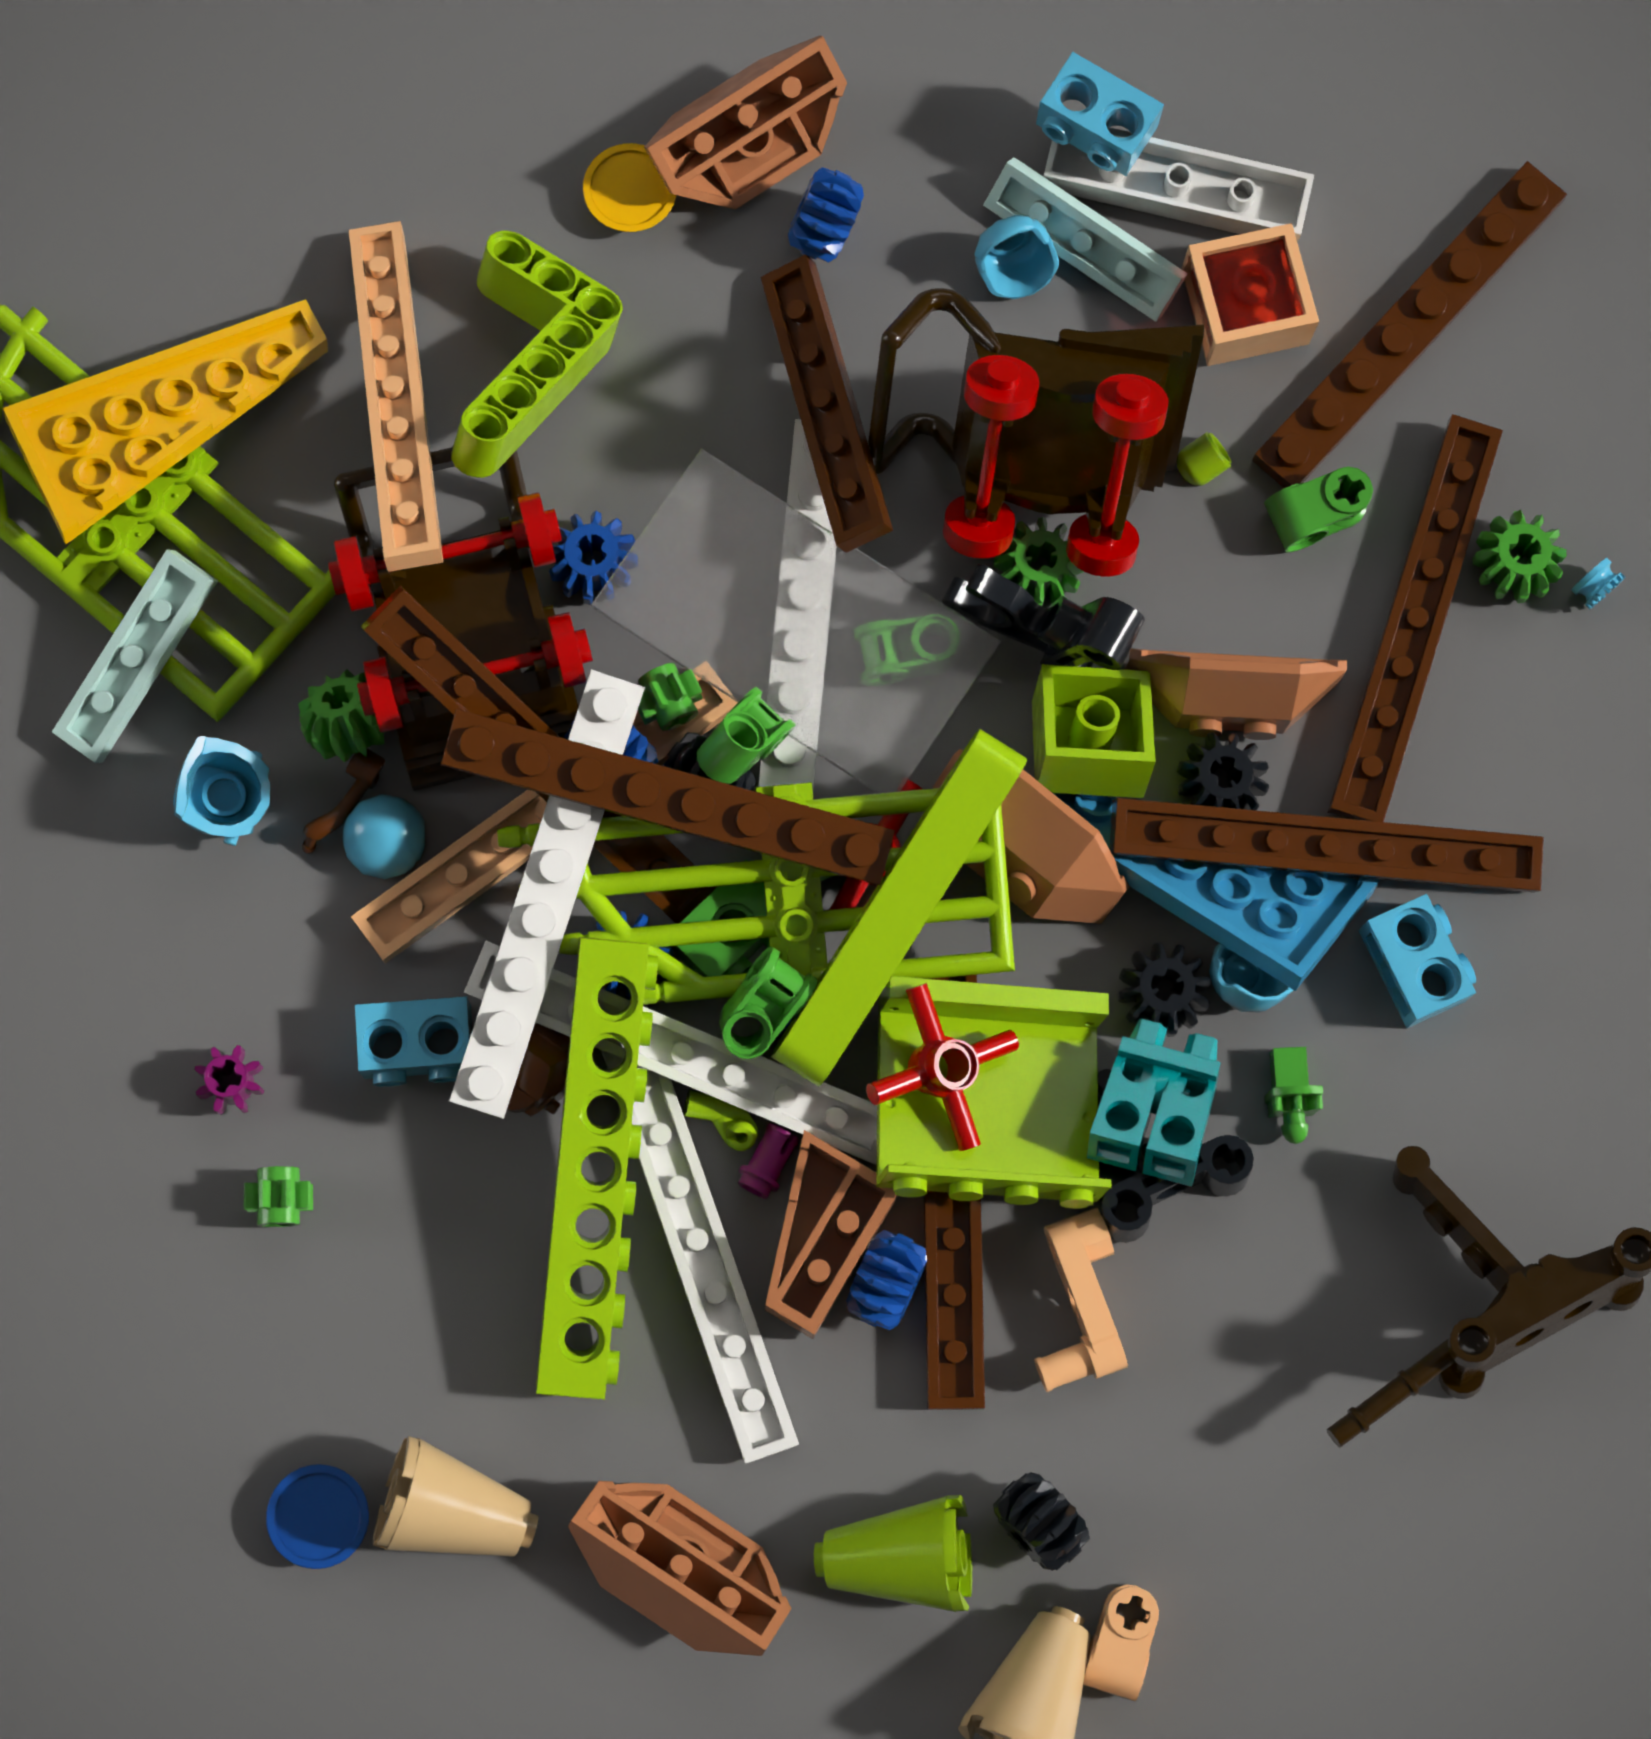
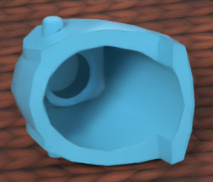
M197 737L178 775L173 799L174 815L192 829L202 834L224 837L223 842L225 844L236 846L239 836L253 833L254 826L260 822L270 806V782L268 779L270 770L262 761V753L250 751L238 743L219 738Z

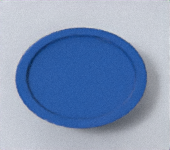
M322 1464L299 1468L282 1479L274 1489L266 1511L268 1534L277 1551L293 1564L310 1569L332 1567L350 1557L362 1543L369 1523L368 1502L358 1482L345 1471Z

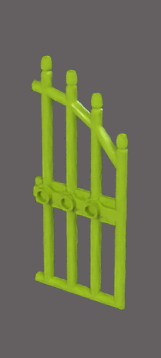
M0 304V329L10 336L0 354V423L4 401L8 405H12L32 398L30 394L11 379L27 351L67 385L90 377L39 334L48 323V319L33 306L24 318L21 319L6 305ZM0 440V538L111 633L114 634L125 615L101 596L99 592L120 570L143 588L154 569L136 553L157 530L274 628L252 653L203 610H199L189 628L238 668L217 692L213 691L172 655L164 665L160 674L217 723L336 595L329 570L324 573L209 476L219 463L201 446L74 538L59 556L55 557L9 518L1 469L46 507L47 505L25 460ZM193 491L311 589L290 613L172 515Z
M812 782L756 787V792L841 816L859 818L924 812L939 788L813 799ZM1001 805L983 832L982 840L976 843L964 864L984 862L987 896L940 900L926 922L938 923L989 918L991 951L902 959L892 976L935 979L1015 971ZM626 816L605 817L601 820L595 841L684 832ZM540 823L528 824L527 827L514 825L498 829V846L505 848H520L524 844H528L530 847L533 846ZM902 847L890 848L884 871L888 870ZM762 854V860L596 875L591 874L587 863L576 899L581 900L604 930L588 931L585 935L580 932L565 934L559 948V954L578 955L579 937L649 944L648 955L658 956L657 974L667 980L661 984L656 983L655 990L645 989L643 1004H657L658 1001L670 1003L731 997L744 981L747 973L703 977L659 947L769 938L770 946L780 951L779 958L802 975L805 976L810 973L818 979L828 964L825 933L848 931L863 907L823 910L820 877L838 876L837 874ZM764 882L767 915L631 928L606 896Z

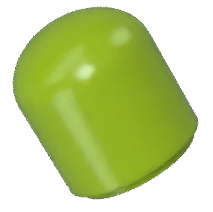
M1208 432L1180 450L1177 456L1179 473L1188 483L1195 486L1207 484L1230 468L1232 463L1219 440L1212 433Z

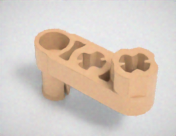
M1097 1207L1044 1226V1233L1050 1252L1082 1333L1080 1343L1034 1359L1038 1375L1046 1392L1092 1374L1095 1379L1128 1368L1123 1346L1091 1264L1114 1255L1111 1236Z

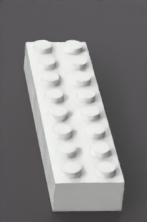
M1108 128L1109 132L1116 137L1125 138L1132 135L1128 131ZM1151 137L1127 176L1116 170H1103L1092 163L1085 152L1069 143L1062 145L1052 140L1043 177L1072 196L1236 234H1244L1292 223L1298 243L1303 229L1314 174Z

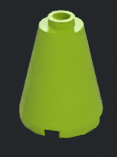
M948 1495L826 1530L823 1542H816L814 1545V1569L816 1576L825 1577L826 1585L830 1589L952 1612L968 1611L969 1605L964 1597H971L972 1595L971 1534L964 1533L963 1529L959 1530L957 1517H968L963 1496Z

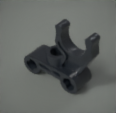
M982 564L976 566L969 582L962 578L954 577L942 599L944 605L961 613L976 624L1045 652L1040 661L1041 666L1045 664L1092 667L1093 663L1106 669L1120 670L1145 621L1144 616L1138 610L1110 597H1101L1086 605L1079 606L1066 597L1060 596L1050 608H1044L1037 604L1023 587Z
M1110 1069L1098 1072V1092L1101 1096H1103L1109 1079ZM1232 1135L1219 1136L1203 1143L1192 1187L1202 1183L1208 1191L1218 1196L1227 1197L1237 1194L1245 1187L1253 1168L1254 1157L1249 1145L1241 1138ZM1148 1143L1142 1146L1136 1171L1099 1162V1178L1111 1179V1188L1099 1199L1102 1201L1100 1214L1106 1223L1111 1239L1117 1242L1128 1243L1139 1239L1144 1235L1149 1226L1153 1205L1191 1188V1186L1143 1174ZM1218 1157H1223L1226 1163L1236 1161L1240 1167V1172L1230 1175L1226 1169L1217 1171L1212 1161ZM1127 1202L1137 1207L1133 1222H1122L1115 1217L1118 1203Z

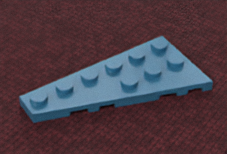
M1053 793L1098 829L1107 846L1110 847L1112 800L1117 797ZM1113 856L1119 875L1125 877L1130 887L1294 991L1298 989L1372 896L1379 882L1378 879L1359 877L1358 880L1339 875Z

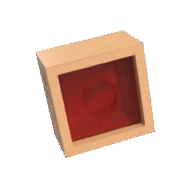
M1292 223L1188 246L1181 269L1188 273L1184 282L1196 325H1204L1202 349L1207 366L1310 344L1319 324V319Z

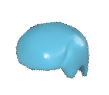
M1014 215L996 221L980 234L974 253L978 272L989 292L997 297L1018 299L1035 294L1051 282L1059 267V258L1052 238L1037 219H1031L1029 216Z
M380 794L361 801L348 815L343 828V846L346 856L364 875L389 879L406 874L420 860L425 848V821L421 813L405 798Z
M1219 943L1215 946L1209 968L1211 982L1219 997L1234 1009L1241 1012L1260 1013L1280 1003L1293 991L1287 985Z

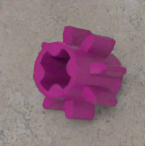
M239 1045L233 1049L231 1056L222 1055L215 1047L211 1048L213 1060L207 1067L199 1065L194 1068L199 1075L204 1077L206 1084L196 1090V1095L200 1099H207L215 1095L214 1111L219 1115L225 1112L227 1104L236 1105L243 1113L248 1112L245 1100L252 1093L256 1095L264 1094V1090L257 1083H254L253 1075L258 1074L263 1069L262 1064L259 1061H252L244 1065L242 1062L245 1057V1050ZM234 1068V1072L241 1078L239 1086L229 1085L224 1093V1088L217 1080L220 1074L229 1076Z

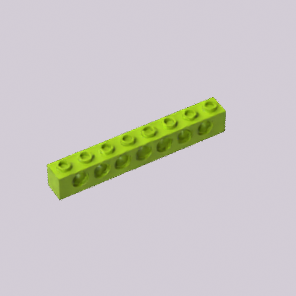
M579 937L537 1367L536 1394L605 1400L606 1384L617 1385L620 1351L610 1350L612 1328L622 1329L625 1294H615L617 1271L628 1272L631 1238L621 1237L623 1215L633 1216L636 1196V1182L626 1181L628 1158L639 1159L642 1125L632 1124L634 1102L644 1103L647 1083V1069L637 1068L639 1045L650 1046L653 1012H643L645 989L655 990L658 970V956L648 955L649 944ZM612 981L625 984L630 991V1002L619 1013L605 1012L598 1003L600 989ZM613 1038L623 1044L625 1049L624 1059L614 1069H602L593 1061V1049L599 1041ZM600 1095L611 1096L619 1103L618 1117L614 1122L605 1126L596 1125L587 1117V1107L590 1101ZM593 1152L606 1153L614 1161L612 1174L600 1182L588 1180L581 1172L583 1160ZM588 1209L601 1210L607 1215L609 1220L606 1231L595 1238L585 1237L576 1229L578 1216ZM593 1266L602 1273L603 1281L598 1290L590 1294H582L573 1289L570 1279L574 1271L579 1267ZM576 1323H588L596 1329L598 1333L597 1339L590 1348L576 1350L566 1343L565 1334Z

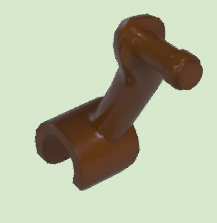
M367 748V756L360 752L352 756L347 765L346 773L356 780L333 810L312 820L304 827L303 832L306 840L302 844V849L305 853H313L316 849L317 840H321L344 825L346 818L354 810L369 788L373 789L376 786L379 772L385 763L383 757Z

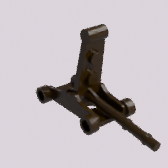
M1418 1146L1403 1148L1398 1153L1393 1173L1395 1187L1404 1194H1413L1425 1208L1423 1214L1430 1226L1443 1237L1449 1235L1462 1250L1461 1256L1469 1269L1481 1279L1486 1277L1499 1293L1485 1312L1476 1318H1467L1459 1321L1453 1327L1450 1337L1407 1370L1399 1371L1395 1379L1356 1408L1351 1407L1348 1409V1414L1326 1429L1332 1441L1341 1448L1361 1432L1366 1433L1370 1430V1425L1410 1395H1417L1419 1393L1418 1389L1437 1375H1439L1442 1389L1448 1395L1458 1399L1473 1397L1480 1391L1484 1383L1485 1372L1603 1306L1616 1311L1631 1309L1638 1303L1644 1290L1643 1276L1651 1272V1232L1643 1228H1628L1617 1236L1614 1244L1574 1258H1564L1548 1254L1539 1259V1264H1529L1524 1267L1430 1168V1158L1424 1149Z

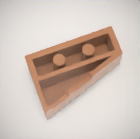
M804 1130L765 1303V1311L814 1339L898 1196L893 1192V1188L876 1187V1172Z

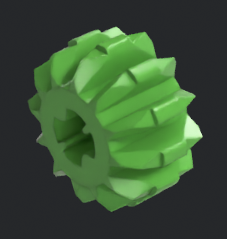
M1521 509L1513 512L1509 522L1503 517L1497 516L1489 524L1490 531H1481L1477 537L1476 543L1482 550L1475 553L1472 558V565L1486 568L1479 577L1480 585H1488L1493 581L1499 585L1495 591L1496 599H1503L1509 590L1513 591L1514 598L1518 604L1524 603L1529 598L1530 592L1536 597L1542 598L1550 590L1549 583H1557L1562 577L1563 570L1557 564L1565 559L1567 549L1552 545L1560 536L1559 529H1550L1547 532L1540 529L1544 523L1543 514L1536 515L1530 524L1526 523ZM1512 550L1522 552L1520 556L1517 555L1515 558H1512L1510 554ZM1524 556L1528 558V562L1526 564H1520L1517 562L1519 558H1523Z
M1044 517L1038 518L1035 531H1032L1023 521L1018 522L1015 527L1016 537L1013 536L1010 547L1004 553L995 556L993 561V567L1003 571L1001 576L1023 587L1040 606L1043 605L1045 596L1053 604L1060 596H1064L1063 591L1076 593L1079 589L1080 581L1075 575L1084 572L1078 569L1067 556V541H1063L1067 532L1065 523L1059 524L1054 532L1046 531L1048 523ZM1040 557L1049 561L1048 566L1043 565L1039 571L1030 567L1031 562L1036 563Z
M346 669L339 678L335 679L326 675L325 683L321 686L308 687L309 697L298 703L300 710L299 721L302 725L300 729L306 742L311 743L312 748L316 749L325 760L338 756L345 763L354 753L360 752L367 756L368 747L385 744V732H380L375 714L365 716L361 705L357 683L366 681L365 672L354 676Z

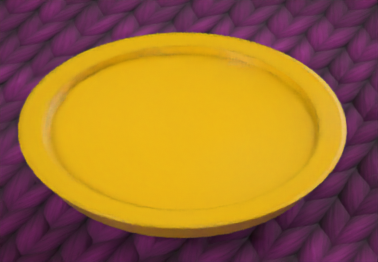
M623 143L612 146L597 155L586 170L583 180L584 200L592 215L609 228L623 232H637L651 228L669 214L675 203L677 195L669 193L645 150V145Z

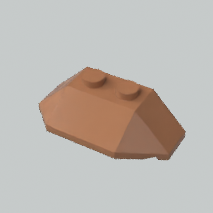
M819 35L759 59L674 113L644 148L669 193L736 210L822 154L835 118L839 99L843 96L847 81L824 37Z
M1131 648L1124 661V669L1142 670L1150 673L1152 704L1175 728L1189 729V734L1197 737H1206L1207 734L1212 732L1220 736L1222 735V730L1243 731V736L1247 739L1270 740L1276 738V733L1283 734L1338 685L1347 671V660L1157 651Z
M959 749L952 756L933 785V788H940L963 752L962 749ZM1022 770L1001 804L1009 900L1031 918L1102 924L1130 887L1123 875H1119L1116 861L1100 831L1025 770ZM984 862L966 864L985 879Z
M598 1481L568 1525L600 1587L696 1651L762 1656L792 1609L786 1596H782L778 1579L763 1547L668 1484H614L613 1481Z

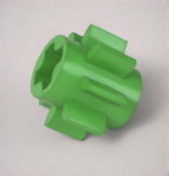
M667 663L648 671L638 679L639 685L645 687L638 707V712L645 725L657 720L660 729L668 731L686 724L698 715V710L694 703L702 700L703 697L701 695V687L692 669L680 674L675 663Z
M272 1166L258 1168L257 1183H244V1210H247L248 1213L257 1212V1226L300 1225V1211H313V1184H310V1181H300V1168Z

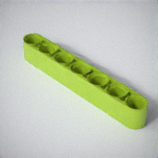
M979 728L884 874L881 885H877L821 973L810 999L800 1012L793 1017L771 1055L773 1059L816 1086L822 1085L1018 779L1027 762L1026 757Z

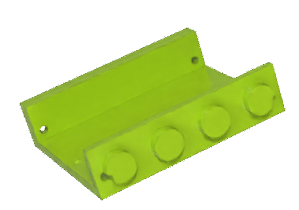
M892 976L878 997V1080L908 1069V1061L911 1054L923 1044L906 989L924 983L928 985L945 1036L973 1044L1001 1032L1012 1030L1018 1038L1019 1048L1015 1052L979 1065V1073L976 1080L971 1086L963 1090L981 1145L959 1151L942 1098L914 1090L878 1104L876 1187L893 1188L895 1195L901 1197H920L926 1195L927 1191L949 1192V1198L957 1201H975L983 1198V1195L1004 1196L1006 1203L1014 1205L1034 1204L1038 1202V1198L1060 1200L1062 1207L1072 1209L1087 1208V1206L1093 1205V1202H1097L1111 1188V1179L1099 1178V1161L1087 1158L1089 1134L1098 1110L1097 1028L1109 1015V993ZM941 1056L939 1069L943 1077L946 1078L948 1071L947 1063Z

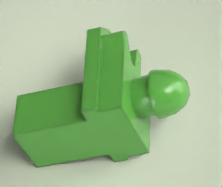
M1306 1047L1273 1048L1269 1052L1272 1089L1264 1096L1265 1104L1268 1105V1118L1283 1117V1125H1281L1282 1135L1288 1142L1299 1144L1306 1139L1309 1126L1305 1123V1116H1313L1316 1112L1323 1109V1086L1309 1085Z

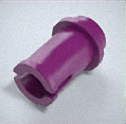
M771 1123L767 1125L766 1132L748 1165H741L738 1170L742 1175L738 1184L746 1191L763 1199H767L771 1191H778L780 1185L776 1181L794 1147L800 1141L795 1135L789 1137L791 1132Z

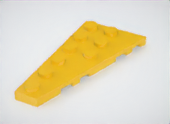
M305 299L4 407L5 420L65 545L327 353V338Z

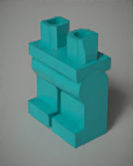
M1140 1019L1130 1038L1122 1036L1118 1055L1113 1064L1090 1130L1087 1158L1136 1171L1151 1114H1155L1156 1117L1146 1147L1143 1174L1192 1187L1221 1065V1062L1217 1061L1218 1041L1214 1037L1199 1033L1189 1034L1184 1052L1163 1047L1167 1028L1161 1023Z

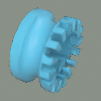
M1605 558L1571 589L1575 595L1583 594L1586 597L1585 606L1589 610L1606 597V592L1608 594L1612 592L1611 589L1616 588L1626 578L1621 572L1616 574L1611 571L1610 565L1612 562L1608 558Z

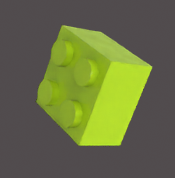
M1042 664L1032 699L1035 779L1052 793L1144 798L1156 762L1150 673L1142 670H1111L1106 668Z

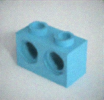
M1072 52L1040 101L1036 125L1042 127L1044 134L1054 142L1062 145L1069 143L1085 152L1090 161L1099 168L1106 171L1116 170L1127 176L1156 131L1164 104ZM1077 100L1083 103L1086 109L1072 111L1067 109L1062 102ZM1122 126L1128 129L1132 135L1125 138L1116 137L1109 132L1108 128Z
M1427 894L1367 920L1358 930L1406 1028L1458 1006L1476 993L1473 984L1476 983L1474 969L1463 953L1457 955L1448 937L1452 933L1449 919L1439 904L1432 905ZM1399 923H1411L1419 929L1422 937L1420 946H1408L1400 940L1397 933ZM1423 972H1435L1444 979L1446 984L1444 996H1433L1424 989L1422 985Z
M467 996L355 1005L358 1071L364 1079H373V1086L391 1087L404 1085L407 1083L406 1076L428 1075L429 1082L434 1083L456 1081L473 1030L471 1004ZM440 1029H451L458 1034L456 1047L451 1052L443 1055L431 1052L429 1050L431 1036ZM385 1033H396L402 1037L400 1051L388 1059L375 1056L373 1047L377 1038Z

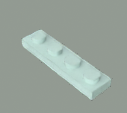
M1015 157L1006 163L983 206L1002 219L1014 215L1029 216L1031 219H1037L1052 238L1056 253L1060 258L1155 322L1163 316L1188 274Z
M167 549L55 725L52 733L94 763H103L218 580L175 550Z

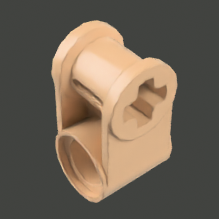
M1125 1584L1116 1587L1108 1594L1104 1601L1096 1632L1090 1641L1084 1686L1132 1701L1137 1700L1145 1678L1150 1656L1149 1650L1159 1617L1157 1602L1150 1592L1136 1585ZM1132 1595L1138 1596L1137 1605L1145 1610V1616L1143 1620L1133 1619L1130 1627H1123L1124 1617L1116 1613L1119 1602L1129 1604Z

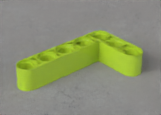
M498 231L488 238L477 275V287L488 299L537 328L540 332L465 409L461 416L451 452V459L455 467L462 473L477 478L488 477L494 474L608 353L623 311V305L619 296L612 290L523 235L512 231Z

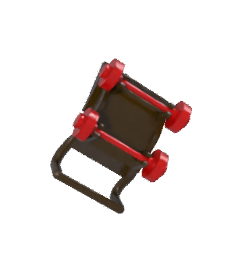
M944 288L923 291L909 303L881 337L868 439L876 473H882L915 435H929L936 440L956 463L962 486L964 487V495L954 499L945 511L943 537L953 550L972 558H991L1004 553L1012 543L1015 527L1014 513L1004 503L1006 501L1038 513H1086L1078 517L1070 526L1066 545L1069 560L1078 569L1091 575L1111 577L1123 574L1134 565L1139 546L1138 532L1126 520L1128 511L1140 490L1154 492L1155 487L1163 486L1166 470H1175L1204 337V325L1099 332L1062 329L1059 332L1058 341L996 333L993 331L990 323L962 294ZM946 311L952 314L969 333L955 430L946 420L937 415L914 413L899 420L886 435L897 349L904 344L931 312Z
M453 447L430 452L433 471L455 466L451 459ZM517 450L499 468L512 522H510L509 516L498 519L500 526L498 531L441 544L443 563L391 572L387 571L383 547L374 548L358 489L376 485L374 466L339 474L334 480V487L349 537L334 541L337 561L328 563L336 595L346 593L351 611H358L374 607L370 588L372 587L376 608L378 609L401 585L561 738H564L563 736L571 728L570 724L575 719L578 710L573 686L587 683L583 663L592 662L593 659L585 628L574 631L569 612L555 615L553 604L542 606L528 549H530L534 568L556 563L552 543L561 542L562 536L555 509L544 511L539 492L527 495ZM377 646L379 658L363 662L366 681L357 683L358 693L364 715L375 714L381 733L397 729L413 791L477 776L441 766L454 715L381 646Z

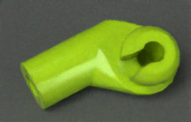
M688 1090L684 1107L685 1117L711 1121L724 1142L734 1150L745 1151L755 1144L758 1128L748 1111L701 1091Z

